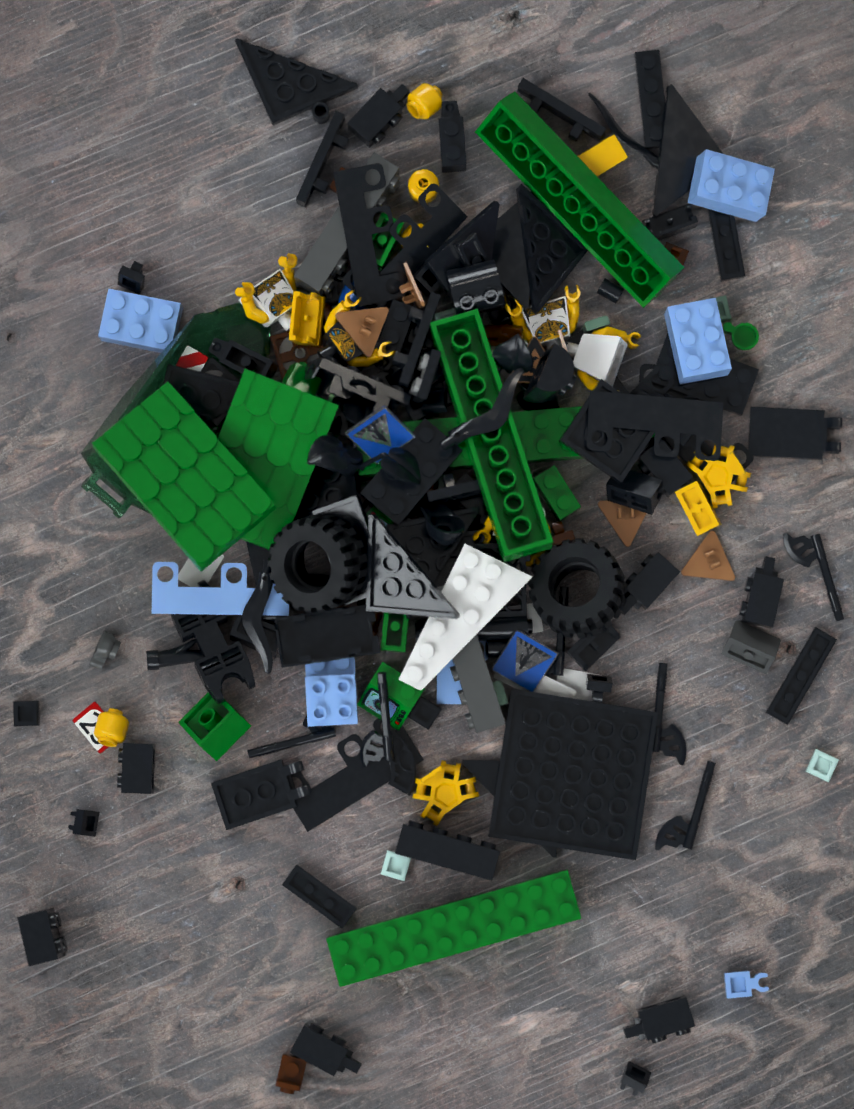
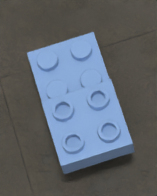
M355 657L306 664L305 689L308 727L358 724Z

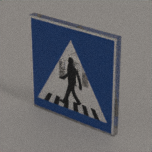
M385 405L345 432L370 459L382 452L388 454L391 448H401L415 438V435ZM383 458L379 459L374 463L378 464Z
M516 628L491 667V670L521 688L535 692L559 652Z

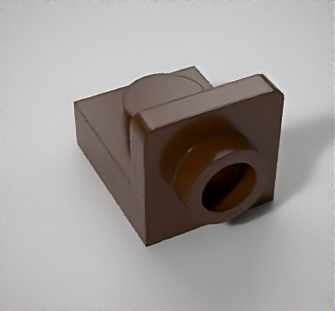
M282 1055L275 1086L280 1087L279 1091L288 1094L300 1091L307 1064L306 1061L296 1056Z

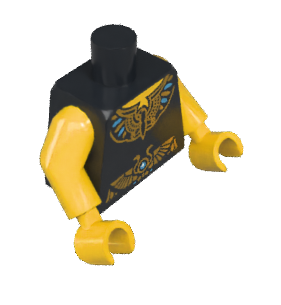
M351 290L345 295V301L342 300L329 313L324 325L325 334L322 337L326 346L317 351L319 358H324V356L336 358L341 366L347 364L353 367H368L382 360L383 356H393L396 350L388 354L385 351V347L392 342H383L380 345L377 340L372 355L365 357L335 318L336 313L354 311L356 308L353 306H356L361 301V297L356 302L350 300V294L355 291Z

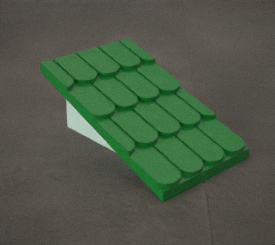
M244 369L218 440L248 471V474L275 504L276 509L241 538V540L269 550L270 545L276 543L274 541L275 535L281 532L285 525L292 523L315 467V465L307 464L309 450L317 438L328 434L339 405L247 369Z
M166 382L159 390H156L123 417L121 421H118L92 443L95 451L201 572L276 509L270 497L253 480L248 471L217 439L212 430L201 420L194 409L169 382Z

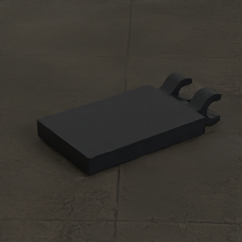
M750 407L748 450L752 453L753 457L822 460L823 453L839 454L841 452V442H827V430H840L842 428V418H824L825 410Z
M280 759L212 782L211 785L226 830L298 806L296 799L313 794L310 784L295 788L291 774L305 770L302 761L284 766L283 760Z

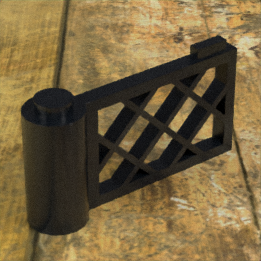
M497 542L475 543V549L481 551V549L491 548L498 554L495 559L499 560L502 558L501 553L496 549L499 548ZM530 555L518 558L513 564L510 561L506 563L518 569L516 566L520 563V571L526 573V561H530ZM526 584L521 588V595L518 592L515 594L521 599V609L511 610L505 605L504 608L506 610H500L477 633L479 641L511 640L517 631L527 637L528 634H532V619H527Z

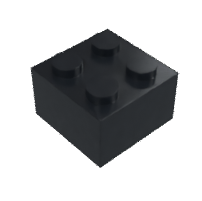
M54 907L17 917L28 966L57 960L65 956L64 951H67L65 937H60L58 927L62 926L59 912H54Z

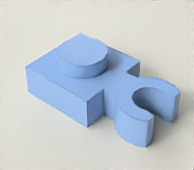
M749 970L724 973L726 998L752 996L751 989H756L760 992L768 991V986L760 987L758 984L759 979L768 977V974L760 972L750 978Z

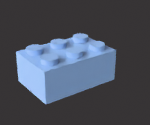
M706 149L696 157L688 203L757 222L766 215L775 169Z
M108 288L98 337L104 342L174 355L183 306L178 302Z
M716 298L668 306L664 317L679 384L728 376L732 367Z

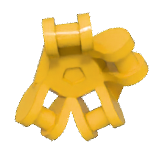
M714 445V449H713L712 455H713V454L715 453V451H716V445ZM732 445L729 447L721 446L720 456L727 457L726 462L700 460L695 455L691 462L688 461L686 463V466L698 474L711 495L713 509L718 508V505L722 504L733 506L730 489L747 492L748 490L746 483L747 478L751 477V473L744 470L733 452L735 446ZM703 461H706L708 464L702 471L699 467ZM733 474L738 475L736 484H731ZM725 490V494L716 496L715 491Z
M441 760V765L422 779L415 778L417 788L416 794L413 793L412 798L429 801L420 816L434 821L433 825L436 827L443 816L466 799L480 796L479 792L475 790V777L458 781L461 763L452 765L446 764L445 760ZM444 773L454 775L453 780L444 778ZM460 785L465 786V795L461 794ZM427 786H432L430 796L426 795ZM433 804L442 809L440 813L431 808Z

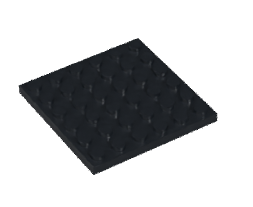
M511 689L488 837L636 860L658 712Z

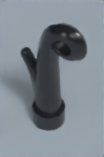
M192 639L181 646L169 650L146 651L147 669L159 670L161 667L194 663L203 658L200 650H189L196 644L195 639Z

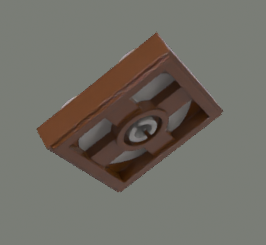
M289 331L270 336L282 380L290 365L296 362L307 363L319 358L317 351L324 347L322 338L321 346L297 345L289 340Z

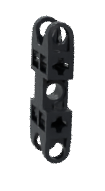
M205 580L197 583L198 587H210ZM171 614L173 624L182 642L192 638L195 639L203 658L195 661L194 667L205 689L217 704L225 701L221 689L222 683L227 678H238L242 683L245 682L249 690L256 687L250 661L240 641L228 646L219 629L220 625L228 622L227 615Z

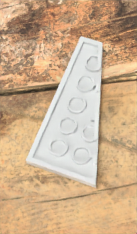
M464 544L441 591L458 611L460 618L429 616L398 680L421 691L510 601L532 576Z

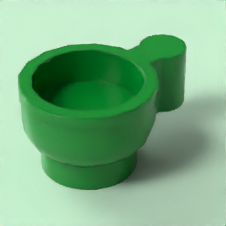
M726 322L722 326L723 332L731 335L733 345L739 350H750L758 343L759 332L750 323H740L734 327L730 322Z

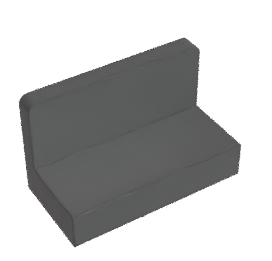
M736 620L721 654L767 674L776 658L781 640Z

